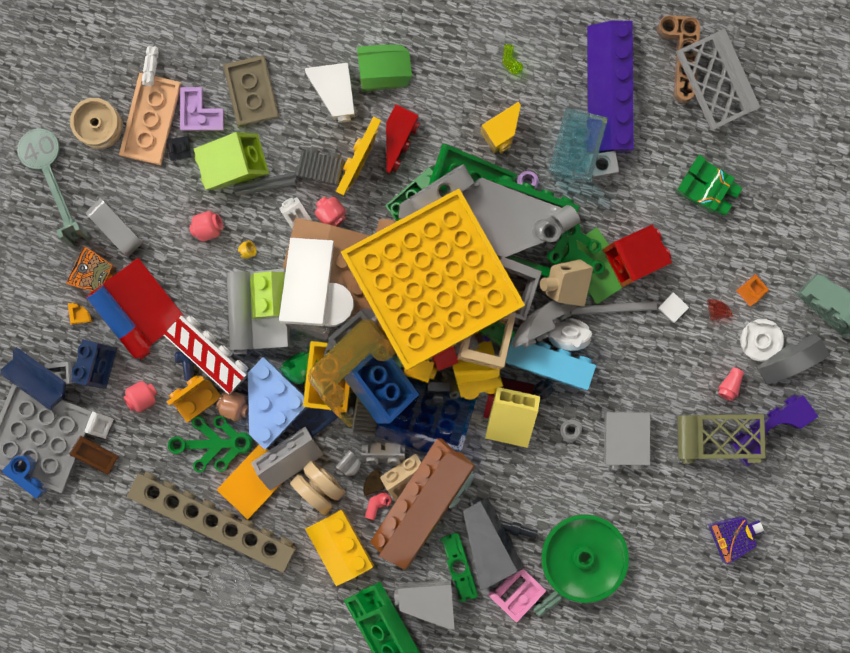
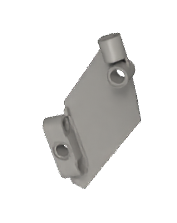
M465 165L455 168L400 204L399 218L403 219L442 198L439 194V188L442 185H445L447 188V194L460 189L495 253L502 257L510 256L546 241L554 242L561 234L580 222V217L572 206L566 205L561 208L484 178L474 182ZM547 226L551 228L549 237H546L544 234Z

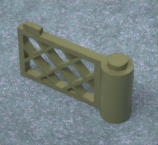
M765 414L677 415L678 459H682V463H696L695 459H748V463H762V458H766ZM704 419H712L718 425L711 434L704 429ZM716 419H725V420H724L722 423H719ZM729 419H734L740 425L733 434L723 426ZM739 419L747 420L744 423H742ZM751 419H760V429L753 434L745 425ZM720 428L730 436L722 445L712 437ZM742 428L752 436L744 445L734 437ZM711 439L719 448L713 454H704V445ZM731 439L741 447L735 454H730L723 448ZM755 439L761 445V454H752L746 446ZM722 450L725 454H718V452ZM742 450H744L747 454H739V453H740Z

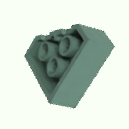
M813 275L796 295L843 338L850 337V291L837 286L824 275Z

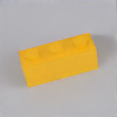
M310 341L303 407L347 412L350 386L339 372L353 360L354 346L343 355L324 356L328 343ZM316 360L320 362V370L313 369Z
M343 508L305 529L336 586L374 567L370 556Z

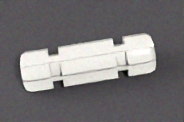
M148 46L146 50L147 56L144 62V74H142V84L144 86H153L159 53L158 48L155 46Z

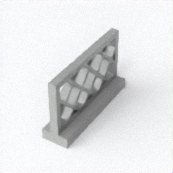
M725 29L676 51L711 130L760 108ZM708 41H711L714 48L712 55L702 51L704 44ZM689 50L697 54L694 64L687 61L684 52ZM700 56L710 59L707 69L698 66ZM714 61L721 64L723 68L721 75L711 71ZM696 70L706 73L703 83L696 81L694 77ZM710 75L719 79L716 89L707 85ZM723 81L730 84V94L720 91ZM705 89L715 93L712 103L705 101L703 97ZM718 95L728 98L725 108L716 105ZM732 100L739 103L741 112L734 113L729 110ZM714 109L723 112L722 119L718 123H715L712 116Z

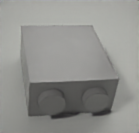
M604 412V464L609 465V469H622V465H631V469H644V465H650V413Z

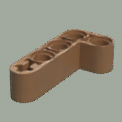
M668 15L660 20L657 25V33L661 38L677 40L676 51H678L683 46L699 41L700 23L693 17ZM662 24H670L672 31H665ZM684 25L692 26L694 32L687 33L684 30ZM694 52L689 55L684 53L687 61L694 64L697 54ZM676 54L673 94L678 103L684 104L689 102L695 93L687 76L681 72L682 65ZM696 70L695 75H694L696 81H697V70ZM685 82H688L685 89L688 95L685 97L684 93L680 91L684 88Z

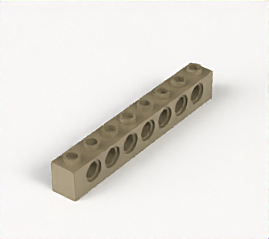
M149 471L137 474L127 495L128 498L282 573L285 572L296 549L293 546V541L282 537L280 540L273 536L274 532L264 527L261 530L253 527L254 522L243 518L241 521L234 517L235 513L227 509L220 511L214 508L215 503L206 499L202 502L195 498L196 494L188 490L181 492L176 489L177 485L165 480L163 483L156 480L157 475ZM152 486H156L160 491L157 498L150 495V488ZM172 495L179 499L177 507H172L169 503ZM190 505L197 506L199 513L196 517L189 514L188 509ZM209 515L217 516L218 524L216 526H211L208 523ZM229 524L237 526L238 533L233 536L228 533L227 527ZM248 534L256 535L257 543L255 545L247 542ZM268 543L276 545L277 552L275 554H269L266 551Z

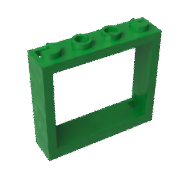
M506 175L494 180V183L561 208L566 205L572 206L578 212L579 205L573 204L574 200L562 197L559 199L554 197V193L551 191L542 190L540 192L534 190V185L522 182V185L515 183L514 178ZM565 246V247L563 248V250L561 251L562 258H563V255H564L566 246ZM554 253L552 260L557 258V253ZM513 255L505 257L542 271L540 277L549 278L551 267L561 263V261L559 263L551 262L550 268Z

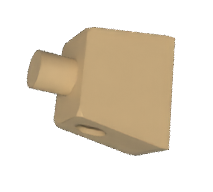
M582 260L553 265L549 278L541 279L540 287L543 291H546L547 296L556 302L585 306L593 267Z

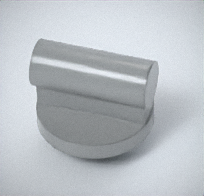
M349 450L337 464L336 468L347 477L353 476L360 470L361 461Z

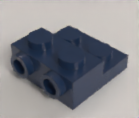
M82 339V343L77 350L78 358L76 365L72 369L71 382L106 389L117 347Z

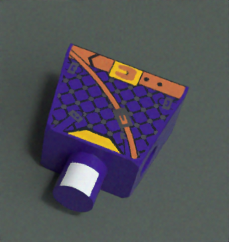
M742 516L708 524L721 559L725 564L731 563L755 548L757 545L753 536L764 532L759 520L748 524L746 518Z

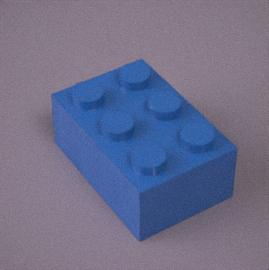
M382 343L368 345L339 372L377 423H391L419 396Z

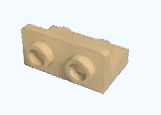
M414 454L380 477L395 502L421 464L417 454Z

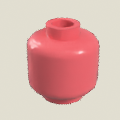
M325 196L316 203L315 216L321 223L338 227L346 220V209L336 197L327 199Z
M206 211L193 216L192 225L189 227L193 237H197L198 240L205 242L220 236L223 222L217 213Z
M139 381L125 390L126 396L123 399L131 411L135 410L141 413L155 404L154 396L157 395V392L151 383L147 385L144 381Z

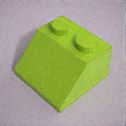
M269 271L253 273L250 276L252 319L280 316L286 272Z

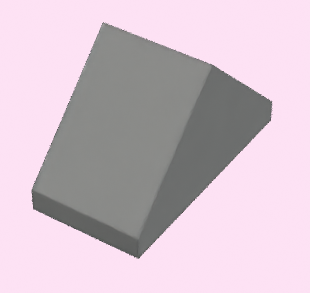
M68 361L45 364V368L65 381L66 384H78L71 382L72 369L76 362Z

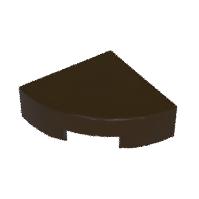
M378 469L372 471L366 478L363 487L364 496L385 489Z

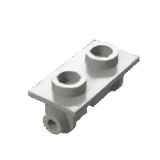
M366 442V444H362L361 460L368 465H377L378 463H387L392 466L399 465L405 461V445H401V443H386L385 450H381V443Z

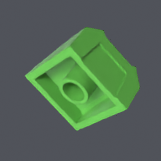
M403 45L357 47L362 92L408 86L412 78L409 51Z

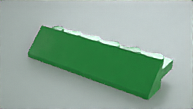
M380 581L343 600L372 653H420Z

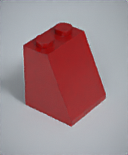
M653 224L625 236L602 249L621 288L672 263L671 253L668 248L664 247L661 241V233Z

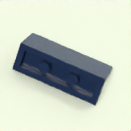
M16 347L13 350V359L1 369V375L47 409L52 410L65 398L66 382Z

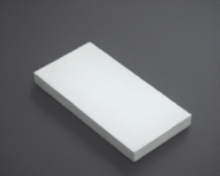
M290 238L279 316L280 323L324 326L334 241Z

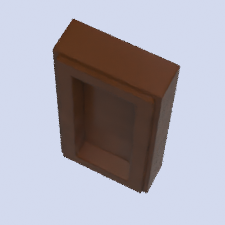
M81 435L69 453L70 456L107 475L119 457L117 454Z

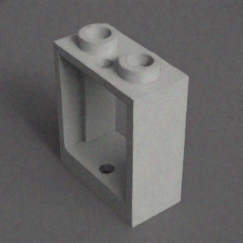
M501 256L499 260L506 272L528 280L522 296L525 306L519 309L517 313H512V315H516L514 324H517L518 322L526 321L542 271Z

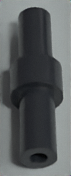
M500 520L505 531H509L510 534L515 536L520 534L536 539L537 530L523 527L521 523H509Z

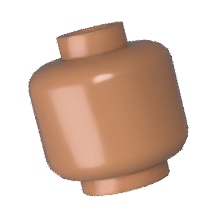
M235 391L231 394L222 393L217 402L219 414L235 422L240 421L243 417L246 418L249 414L248 397Z

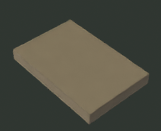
M265 55L223 65L237 127L279 118Z

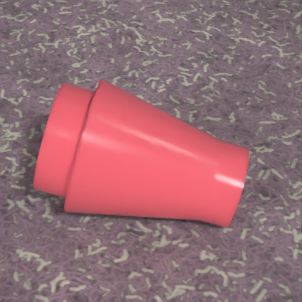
M732 368L731 372L718 387V395L726 400L734 401L739 395L744 372L738 368Z

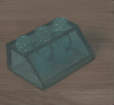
M566 108L549 167L550 174L570 180L591 181L608 118Z

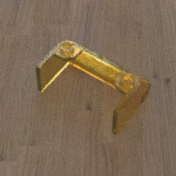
M368 318L358 322L311 367L308 373L309 382L319 396L349 428L353 425V418L341 407L345 400V391L338 383L369 353L379 361L389 360L396 353L384 330L374 320Z

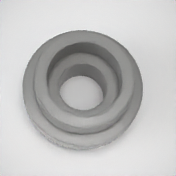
M566 420L560 427L561 436L567 441H575L581 436L582 427L575 420ZM569 426L575 428V432L571 435L567 433Z

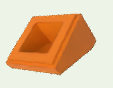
M755 274L736 291L749 306H752L769 289Z

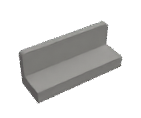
M304 427L251 462L261 481L269 490H272L302 470L310 460L315 461L323 456V452L315 443L308 429Z

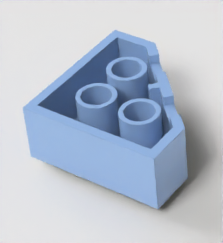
M262 357L248 372L249 435L264 449H269L308 407H303L304 393L294 383L290 382L268 358Z

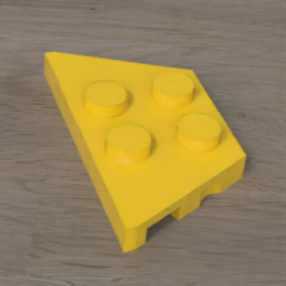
M373 116L363 138H358L353 148L355 154L352 159L348 158L344 165L345 174L336 190L337 193L344 196L346 190L348 191L354 185L375 143L378 133L377 129L381 123L380 119Z

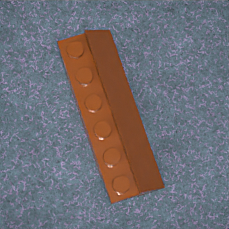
M436 439L370 541L380 552L379 557L404 570L409 568L476 467L461 452L453 450L443 439Z

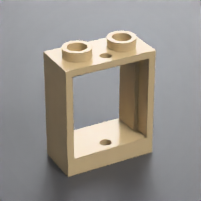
M510 314L501 319L507 322L499 357L469 350L471 338L469 336L461 341L457 359L499 370L504 368L516 315Z

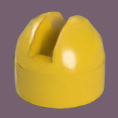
M250 240L243 242L238 247V252L240 251L241 253L240 257L244 259L252 258L257 254L256 247Z

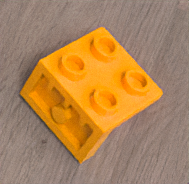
M196 375L186 382L188 384L186 388H178L169 395L171 399L167 401V404L169 406L174 405L187 423L216 403L221 396L208 376Z

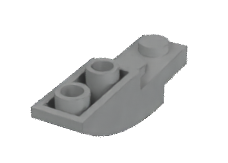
M553 300L537 308L527 316L526 321H523L518 328L512 343L513 347L515 348L523 344V347L526 348L536 343L534 338L540 341L548 337V332L555 329L554 324L559 322L557 318L561 321L572 316L570 311L576 309L577 306L571 304L561 306L559 302Z

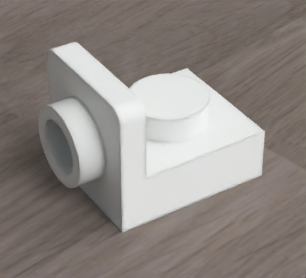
M297 197L287 199L282 203V207L279 208L292 230L296 217L312 221Z

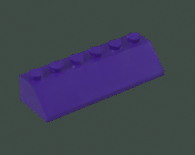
M607 21L587 26L588 153L611 151L631 153L634 149L633 21Z

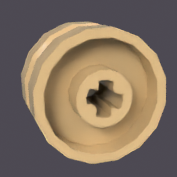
M88 98L79 102L74 107L70 116V127L73 134L86 146L93 149H106L113 146L120 139L123 132V121L118 111L107 101L100 98Z
M310 460L304 467V473L310 481L302 475H297L290 484L311 506L323 515H326L332 508V502L326 494L333 500L339 501L346 491L329 472Z

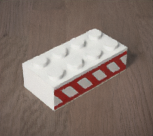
M180 316L164 336L226 393L231 394L248 377L247 370L249 368L241 360L235 361L231 357L233 353L227 347L217 345L215 343L217 338L209 331L205 330L203 332L199 328L201 324L194 317Z

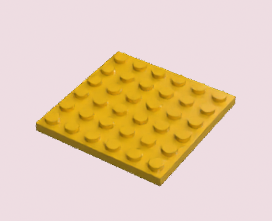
M460 189L447 194L341 251L345 262L406 371L525 306Z

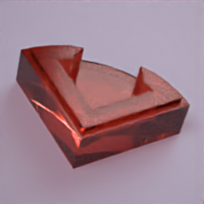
M716 299L707 300L711 321L733 317L730 308L722 301Z

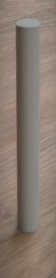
M657 302L577 306L576 309L570 312L571 315L657 310Z

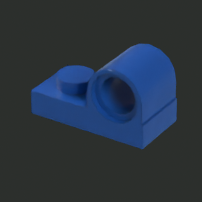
M28 455L14 457L6 465L2 473L36 499L41 498L47 490L42 487L44 484L35 477L30 478V475L35 470L36 464L34 459ZM21 460L25 461L27 464V468L24 472L21 471L18 467V464Z

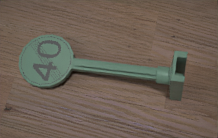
M37 128L28 131L18 143V157L28 168L43 171L64 222V227L56 231L59 238L73 249L76 247L75 240L83 237L86 241H90L91 237L88 231L76 222L75 219H72L52 171L51 165L59 157V141L47 129Z

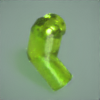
M505 44L502 64L511 74H519L523 70V64L513 57L514 45Z

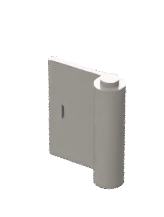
M286 268L226 273L230 350H234L235 355L247 354V350L290 347V327L288 323H280L279 317L252 319L250 276L253 273L286 272Z

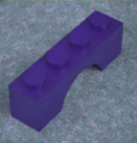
M793 394L784 400L786 404L780 409L774 407L766 413L768 415L765 418L766 435L771 428L782 423L789 424L796 429H801L816 419L818 415L804 395L796 396ZM760 419L749 425L750 431L753 434L760 429ZM741 431L734 437L744 445L752 436L748 432L743 433ZM753 439L746 448L752 454H761V445ZM734 440L729 444L734 453L741 448ZM742 450L739 454L747 453L744 450ZM739 459L744 466L752 464L748 463V459Z

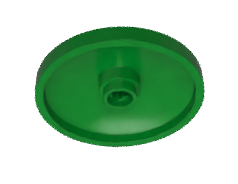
M580 514L563 519L550 530L542 546L541 565L548 583L556 592L575 602L590 603L610 596L619 588L628 570L629 553L622 534L613 524L598 516Z

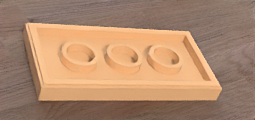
M139 73L119 155L162 165L182 83L154 76L153 86H144L142 84V74L144 73Z

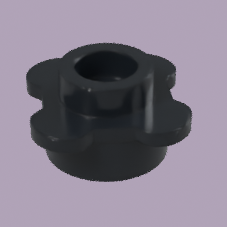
M548 379L545 381L541 380L535 385L533 395L540 396L541 400L547 398L554 391L553 383Z

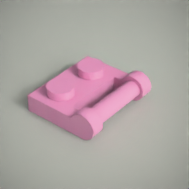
M523 568L507 577L488 596L517 623L546 590ZM520 576L525 579L506 601L501 599V596Z

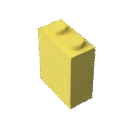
M497 387L485 439L528 448L539 409L540 396Z

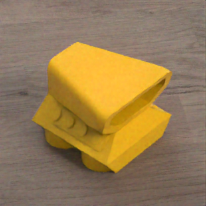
M491 340L488 342L483 341L469 349L495 356ZM459 359L457 364L452 365L461 398L475 399L479 396L480 392L494 394L497 387H503L499 369Z

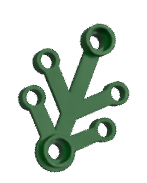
M579 223L573 226L571 234H569L568 230L561 234L554 248L547 254V259L550 262L559 263L562 259L561 251L568 243L569 250L561 263L582 260L593 267L592 272L596 274H601L605 270L603 262L592 259L578 249L576 240L586 245L588 251L592 253H598L602 247L598 240L590 239L580 232L581 227ZM596 243V248L592 250V244ZM557 253V258L552 260V255ZM599 263L600 268L596 271L595 266Z
M197 416L193 418L192 426L195 429H199L210 440H184L182 437L176 436L168 442V449L174 454L182 453L185 449L210 448L201 459L193 463V469L199 473L205 471L207 464L222 448L231 449L222 459H218L215 462V469L219 472L225 471L228 468V464L238 453H247L253 446V439L248 433L236 432L227 423V419L222 416L215 417L213 424L216 428H221L231 439H222L204 422L205 419L203 417ZM218 418L224 420L222 426L217 425L216 421ZM201 419L203 422L202 426L197 427L195 420ZM240 439L246 441L244 447L239 446L238 442ZM176 441L181 442L182 446L180 449L174 447ZM219 461L225 463L224 469L218 468L217 464ZM197 462L203 463L204 467L202 470L196 468Z

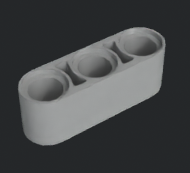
M102 198L85 212L126 257H129L144 243Z

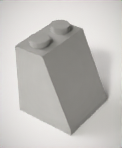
M451 580L399 584L398 589H395V606L399 605L401 612L450 630L455 629Z

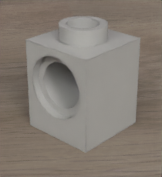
M616 151L590 155L588 161L585 162L587 174H591L592 179L617 175L619 168ZM599 160L604 161L607 165L606 170L601 171L597 169L596 162Z

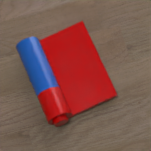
M139 257L86 296L88 302L134 359L139 357L141 360L150 354L151 351L149 349L152 344L164 336L180 316H184Z

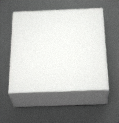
M674 292L658 307L672 323H675L689 308Z
M92 411L84 432L106 439L114 419Z

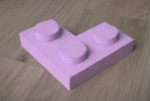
M180 87V130L224 131V109H203L202 87Z

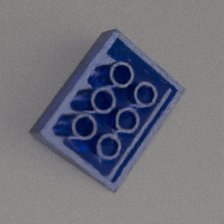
M406 376L419 396L391 423H378L375 437L426 453L429 452L438 438L443 439L456 452H461L477 397L471 400L464 397L461 398V396L452 399L448 393L447 396H443L441 406H432V396H425V387L428 382Z

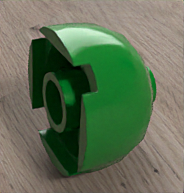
M310 346L306 347L308 349L306 353L302 352L299 354L298 352L282 364L283 367H279L282 374L294 384L301 385L306 383ZM315 361L313 369L320 370L319 361Z

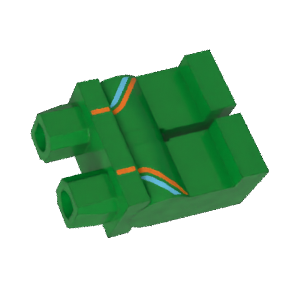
M698 155L675 193L710 213L716 212L726 216L732 205L724 201L723 197L725 194H728L736 199L743 188L734 182L735 177L728 175L725 171L715 167L706 161L704 157Z

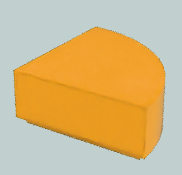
M68 303L70 325L93 322L92 316L86 308L78 304Z

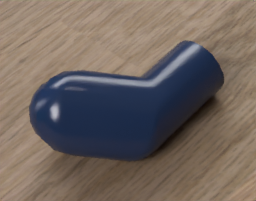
M176 352L174 355L175 362L183 364L184 380L189 381L195 376L194 364L183 352Z

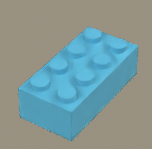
M514 337L510 340L505 364L581 390L589 389L596 365L591 364L592 359L584 356L571 357V352L563 349H557V352L550 350L551 345L537 342L536 345L532 344L526 348L523 347V344L514 348L512 345Z

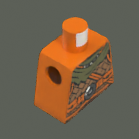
M83 246L66 284L93 291L113 276L116 267L93 250Z

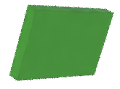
M598 227L586 234L590 239L598 240L601 243L602 247L598 253L588 251L587 246L577 240L579 250L592 259L603 262L605 265V270L601 274L592 272L589 295L596 305L621 289L602 250L609 244ZM596 243L592 244V250L596 248ZM568 247L565 249L564 257L569 250ZM599 263L595 266L596 271L600 268Z

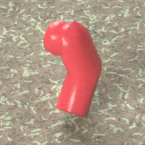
M380 493L371 497L365 518L375 520L378 509L391 504V496L387 493Z

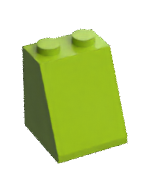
M235 132L194 148L195 161L199 166L201 182L205 190H217L269 175L258 134Z

